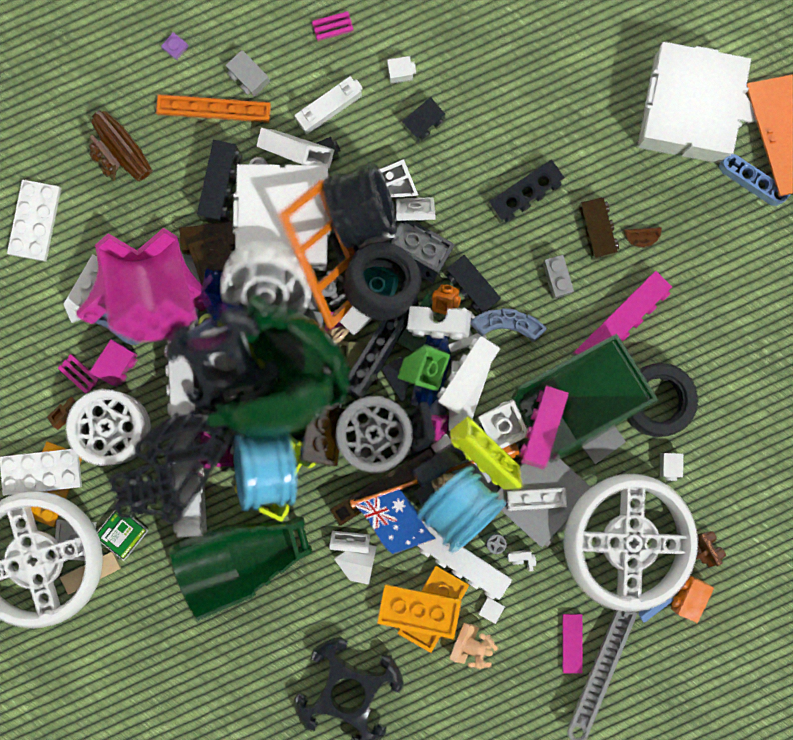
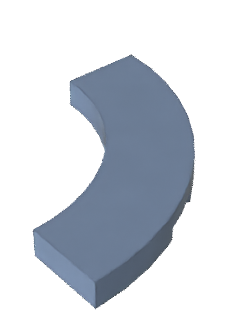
M514 309L489 310L470 321V324L480 336L497 329H510L525 335L534 342L547 330L536 318Z

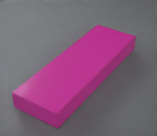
M562 614L563 673H583L582 614Z

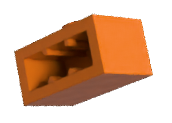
M690 575L677 596L673 598L671 610L684 618L698 623L714 587Z

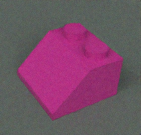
M110 340L90 373L118 387L119 384L122 385L126 380L127 375L125 374L129 368L132 369L137 363L138 359L136 357L138 354L121 343Z

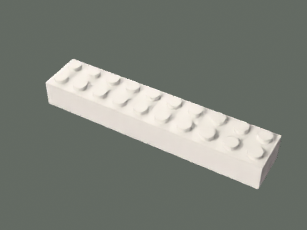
M179 356L178 360L174 362L169 361V365H166V375L169 376L170 384H167V395L170 396L171 404H168V414L171 415V418L176 412L179 415H184L194 410V414H201V408L191 404L186 396V391L194 387L200 390L198 378L186 359ZM196 430L183 432L171 450L184 448ZM201 433L192 446L200 444ZM197 459L172 464L177 489ZM204 468L201 470L196 469V472L201 473ZM196 475L190 478L180 493L179 499L182 503H186L197 488L199 478ZM205 484L183 518L173 524L174 533H177V537L199 536L207 532ZM177 506L173 513H175L178 508L183 509V507Z

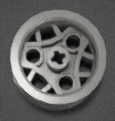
M367 397L354 402L344 411L337 427V441L343 456L350 464L368 472L384 471L397 465L408 452L412 440V429L406 413L399 405L382 397ZM368 407H376L373 412L368 409ZM380 408L389 411L388 420L376 415ZM364 413L368 416L366 424L358 423L357 416ZM393 415L397 418L398 422L392 421ZM351 420L354 426L347 428L348 423ZM390 427L398 429L399 435L396 438H391L388 435ZM376 429L378 430L379 438L372 440L370 439L371 435L368 433ZM355 430L357 436L356 443L347 442L346 432ZM401 442L399 448L396 449L394 443ZM349 446L356 447L354 454L350 450ZM390 446L394 454L390 458L385 459L380 452ZM363 447L371 449L372 454L370 457L364 458L361 456L360 451ZM376 456L381 460V462L373 461L375 460Z

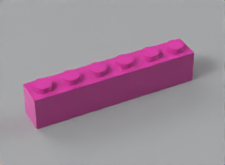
M657 271L653 272L573 354L576 356L615 334L623 342L630 335L628 331L633 326L637 328L644 321L642 317L646 313L650 315L657 308L655 304L659 300L663 302L671 294L669 290L672 286Z

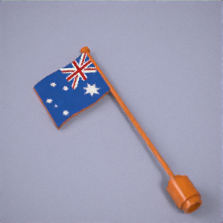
M516 442L502 448L512 459L519 455ZM472 460L452 467L445 473L475 464V462ZM417 480L356 501L350 500L351 507L357 506L369 520L381 543L392 554L436 539L418 518V513L414 506L400 491V489L417 484Z

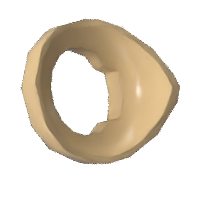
M345 326L327 331L336 343H339L349 332Z

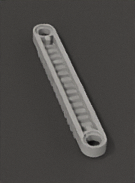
M616 610L612 616L609 628L603 638V643L600 645V650L594 660V665L591 667V672L585 682V687L582 689V694L579 697L567 729L568 737L571 740L587 739L638 611ZM575 727H581L583 730L580 738H575L572 734Z

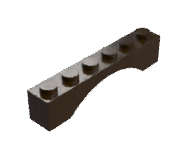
M427 449L331 508L330 511L338 525L342 526L362 513L357 506L351 507L350 500L356 501L416 480L411 470L432 457L433 453L431 450Z

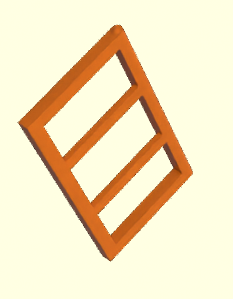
M319 180L280 211L278 216L296 258L305 273V278L328 329H331L342 320L353 306L347 300L331 315L321 291L347 269L355 252L353 248L347 249L340 241L328 212L324 194V180ZM319 194L330 221L301 244L290 217ZM334 229L346 259L318 283L305 252L329 231Z

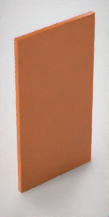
M793 75L747 83L746 87L749 88L747 92L779 196L793 194Z

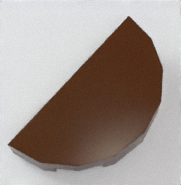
M662 227L625 229L623 232L629 244L638 248H646L657 242L661 236Z

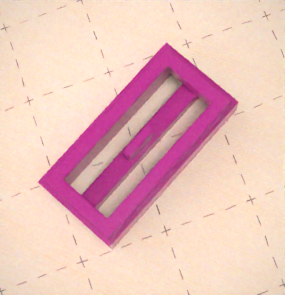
M348 11L312 21L317 41L354 31ZM345 18H346V20H343V21H339V22H336V23H332V24H328V25H325V26L317 27V26H320V25H324V24H327V23L335 22V21L342 20V19H345ZM348 24V27L319 34V32Z
M70 354L69 358L58 369L85 394H88L100 379L91 374L88 368ZM73 361L94 381L91 383L70 362ZM68 367L71 371H73L83 382H85L88 385V387L86 388L84 385H82L65 368Z

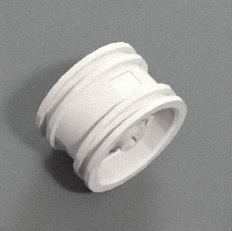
M100 390L91 392L76 402L68 416L66 430L70 445L78 456L97 465H116L126 463L138 456L134 450L135 444L142 440L151 430L149 415L140 401L125 393ZM119 402L125 405L123 413L114 409ZM99 406L103 409V414L100 417L95 413L96 408ZM129 421L133 424L131 432L125 430V424ZM88 423L90 427L89 435L86 434V424ZM99 440L104 442V448L101 451L96 446ZM124 441L126 448L120 452L116 446ZM144 443V444L141 446V451L144 450V448L146 447L147 443Z

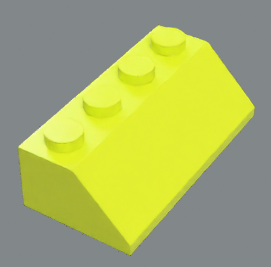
M469 416L451 429V443L456 448H460L468 460H473L482 473H487L495 485H499L502 489H520L522 487L520 465Z

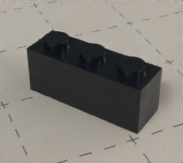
M465 254L446 269L448 280L452 284L456 283L459 286V293L465 299L467 297L472 302L470 305L476 313L481 312L482 314L500 301L501 297Z

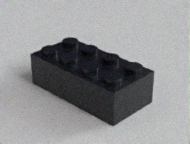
M213 139L197 210V216L203 222L214 224L229 221L230 210L228 208L229 203H233L234 192L232 190L233 185L237 184V165L242 163V155H240V151L234 143Z

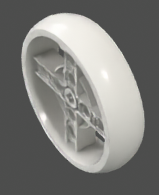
M623 474L598 482L579 498L569 515L565 528V558L575 582L594 601L614 610L628 612L643 611L664 603L673 597L685 584L692 572L697 556L698 539L696 526L686 503L668 485L645 475ZM621 491L620 516L610 521L604 532L584 531L586 523L595 507L609 495ZM645 491L658 497L667 506L674 519L677 534H658L656 527L644 517ZM634 499L635 505L631 508L630 501ZM633 518L634 525L630 528L629 521ZM595 537L596 544L591 546V539ZM614 537L615 544L611 547L609 542ZM651 538L652 545L648 548L647 541ZM669 539V540H670V546H669L668 548H666V545H665V544H666V541ZM583 551L604 552L609 562L618 569L617 595L600 587L591 577L585 565ZM658 553L676 554L666 576L655 587L641 594L642 570L653 563ZM630 558H632L633 563L630 567H628L627 562ZM631 577L632 583L630 586H627V580Z
M22 492L0 500V519L8 513L15 536L6 550L5 558L0 560V580L10 577L16 584L30 588L37 612H31L17 608L0 596V620L18 627L43 628L71 618L90 600L99 583L102 572V546L93 523L75 504L51 493ZM31 507L45 508L61 515L73 526L79 537L58 543L50 534L38 531ZM20 518L25 519V527L20 524ZM26 536L31 538V546L25 542ZM68 544L74 546V553H71L68 550ZM50 550L55 551V559L49 555ZM85 555L86 567L82 583L75 595L61 606L53 581L59 576L65 560ZM32 557L37 558L38 561H32ZM13 561L19 564L18 570L13 567ZM37 574L43 577V583L37 580ZM43 593L49 596V601L43 599Z

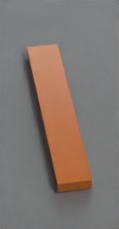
M157 95V115L270 123V102Z

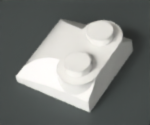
M514 400L502 402L498 407L479 416L485 433L501 448L525 438L527 428Z

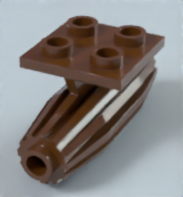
M100 110L94 113L91 123L101 141H97L94 135L90 136L89 155L95 163L98 162L100 164L103 174L114 181L116 180V172L121 166L137 182L149 177L153 170L144 153L125 128L107 111Z

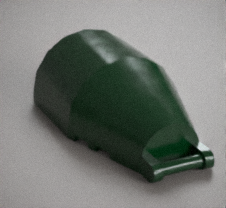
M299 516L282 522L223 525L170 547L169 557L177 583L195 620L200 621L253 598L256 595L255 592L264 585H269L271 583L270 580L276 575L282 574L299 559L310 555L313 551L307 540L304 518ZM294 529H297L299 540L301 543V547L297 548V544L295 541L293 533Z

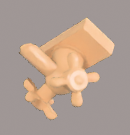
M464 623L449 659L465 664L469 654L475 657L476 663H468V667L476 669L491 667V663L483 662V656H492L493 651L491 648L497 651L498 647L494 645L490 635L485 636L483 633L479 636L484 641L482 643L476 641L475 637L479 627Z

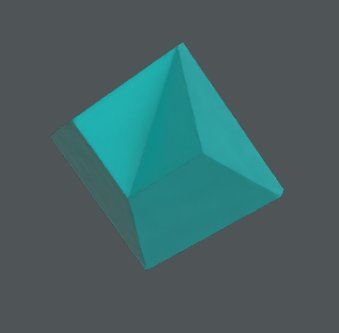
M374 266L363 271L365 283L373 292L381 296H393L395 294L399 280L391 270Z

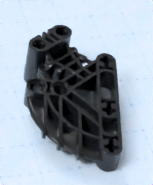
M194 410L184 415H179L176 412L172 418L158 424L142 440H139L134 447L135 453L150 464L144 465L130 473L114 474L110 479L111 492H116V496L113 499L118 501L114 503L116 515L121 519H129L138 515L155 516L156 514L162 515L163 520L168 524L179 522L233 442L237 432L230 428L232 433L231 435H225L224 440H227L225 443L217 437H223L225 434L224 427L228 428L229 426L226 424L210 426L207 418L212 413L194 414ZM196 430L184 448L171 450L183 432ZM202 431L213 434L208 443L192 446ZM173 437L165 449L161 447L165 441ZM144 443L149 445V452L147 454L141 451V446ZM160 454H164L166 457V462L163 465L157 461ZM197 459L177 489L172 464ZM209 460V468H204L201 473L196 472V469L201 470L204 464L202 461ZM154 466L158 481H153L152 475H147V481H144L142 474L148 472V469ZM196 475L199 478V484L186 503H182L179 499L180 493L190 478ZM161 496L163 511L149 508L148 502L151 501V504L155 505L158 503L157 497ZM177 506L183 507V509L178 508L176 510L175 516L177 517L170 518L171 514L169 513V511H174Z

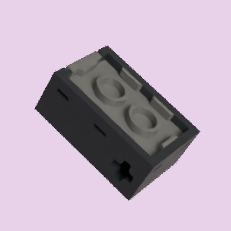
M402 220L397 228L395 237L389 241V243L406 250L417 262L421 277L431 283H434L455 246L454 243L413 220Z

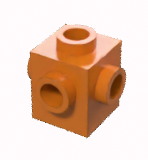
M441 284L433 292L432 311L447 315L448 309L458 308L461 301L459 289L451 285Z

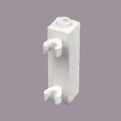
M350 76L295 114V119L305 134L308 135L362 97L361 90L363 88L357 80H353Z

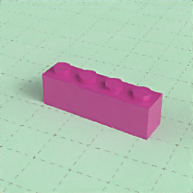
M546 386L543 391H539L536 400L539 402L537 409L534 408L531 420L534 421L532 427H528L525 435L528 441L526 445L522 446L519 456H522L521 463L542 470L547 466L568 397L567 392Z

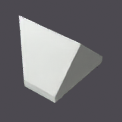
M369 545L368 553L345 551L334 560L350 581L369 585L377 546Z

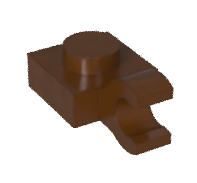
M70 397L64 405H58L47 416L52 426L57 430L67 423L68 416L73 408L72 405L76 402L73 397Z

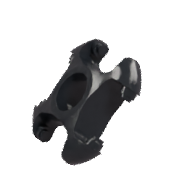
M230 309L219 314L221 323L226 326L230 325V328L214 336L190 340L187 339L189 335L187 326H177L170 335L165 350V356L170 362L178 360L179 356L186 359L199 379L202 391L194 387L188 389L186 396L189 402L201 409L215 413L218 412L217 405H221V407L225 405V401L216 396L232 389L257 386L255 388L256 395L258 397H267L273 390L280 371L275 362L268 363L264 370L257 365L245 346L242 334L245 332L251 336L260 332L258 322L244 313ZM215 354L226 355L233 359L237 368L229 371L218 370L211 365L208 357Z
M337 637L319 644L313 649L311 659L320 662V660H324V657H327L329 660L330 670L327 684L317 701L313 704L308 705L307 696L302 693H297L293 701L297 717L305 730L315 732L318 722L312 716L322 714L340 718L361 732V735L355 734L350 740H381L384 738L387 727L377 724L371 729L367 724V716L370 704L382 684L390 682L391 690L400 693L404 686L401 671L393 657L382 654L380 664H382V668L386 669L385 671L379 673L366 671L350 665L337 656L336 650L342 652V649L346 650L348 641L345 638ZM351 678L361 683L366 694L362 703L348 708L341 706L335 701L332 688L341 679Z

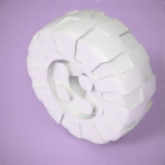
M255 241L248 243L245 247L238 248L231 255L229 261H227L222 274L221 293L223 301L228 305V309L244 314L250 305L251 297L254 295L261 297L271 306H284L304 314L312 295L310 286L305 278V273L296 258L293 248L291 249L283 243L276 241ZM257 310L255 311V313H254V315H253V317H252L253 319H255V317H256L255 315H256L259 311H257Z

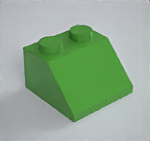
M424 345L403 360L398 378L438 391L450 355Z

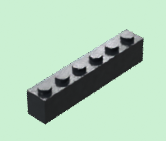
M417 297L415 298L411 306L419 307V301ZM410 307L397 318L382 320L350 372V388L347 395L356 400L363 399L406 329Z

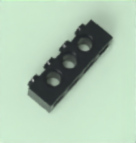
M551 159L490 200L488 207L500 224L503 221L508 223L516 217L515 213L518 211L524 212L531 207L530 203L535 200L539 202L547 196L546 192L551 189L555 191L562 186L561 182L565 177ZM538 179H545L547 186H540ZM529 189L532 196L525 197L522 194V190ZM514 200L516 207H508L506 201Z

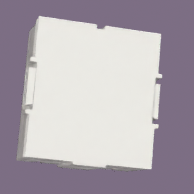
M663 42L654 58L637 148L673 155L682 153L684 157L720 163L726 157L731 156L734 153L738 128L742 126V123L739 122L743 118L747 97L745 93L749 89L746 87L751 58L719 53V50L698 46L693 48Z
M237 165V194H234L233 222L235 228L233 233L236 234V250L255 241H276L292 249L278 213L317 181L325 180L328 177L327 165H285V168H280V165ZM319 194L290 217L301 244L330 221ZM330 231L305 252L311 269L314 271H327V235H330Z

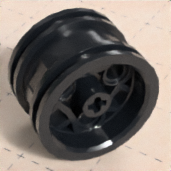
M374 162L369 163L367 167L365 165L359 166L358 171L347 175L338 173L334 177L328 176L325 178L324 194L328 212L340 241L347 249H351L355 245H363L364 240L372 237L386 238L388 234L395 235L397 233V220L392 198L386 181Z

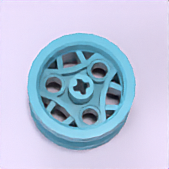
M289 434L276 438H253L246 435L242 438L241 435H235L233 446L234 471L239 503L242 510H248L249 506L252 509H258L259 505L269 503L284 506L286 502L287 505H294L296 499V470Z
M472 466L451 479L428 501L418 514V518L421 521L426 520L424 525L427 528L432 526L443 538L442 544L445 547L450 546L448 551L451 554L460 550L478 535L506 505L504 500H498L499 494L497 492L492 494L481 482L482 476L479 473L474 475L475 469Z

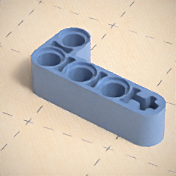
M735 154L726 157L719 164V169L724 175L772 206L782 204L790 196V194L781 196L780 200L776 199L774 192H778L774 179ZM742 171H746L749 174V179L743 177ZM759 181L764 183L765 189H761L758 186Z

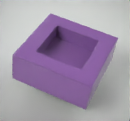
M173 32L161 47L177 60L189 46Z

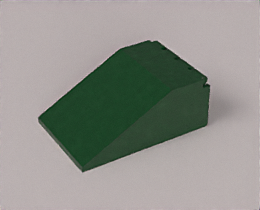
M617 334L520 385L511 396L519 413L526 412L521 417L528 428L529 426L532 427L534 421L531 420L534 408H538L539 402L536 400L540 390L543 391L546 386L568 393L548 461L550 463L558 461L658 401Z

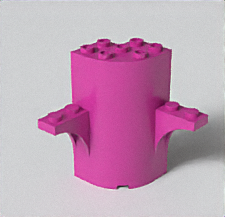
M162 228L138 250L108 233L95 244L98 259L96 281L85 302L76 310V316L93 324L107 312L110 329L137 342L157 341L169 338L177 326L189 325L196 319L194 307L203 312L216 301V298L190 272L182 257L178 237L170 231Z

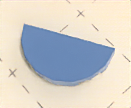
M671 597L654 608L639 611L638 615L643 622H646L674 599Z

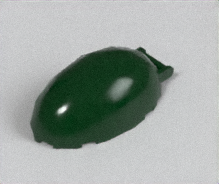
M257 295L252 296L245 314L253 317L255 311H259L255 315V320L258 322L260 332L253 336L246 334L245 339L255 349L253 353L257 359L261 357L266 364L275 362L280 369L278 380L313 373L314 377H319L320 372L331 373L332 394L327 406L333 407L334 404L343 403L350 388V369L340 346L318 322L300 311L284 306H271Z
M320 372L319 377H314V374L310 373L277 380L273 390L267 397H258L256 395L255 388L257 386H254L253 391L248 393L242 390L235 393L236 398L224 406L217 405L218 413L211 414L207 418V422L210 426L226 424L237 433L253 438H276L306 428L323 414L331 400V373Z

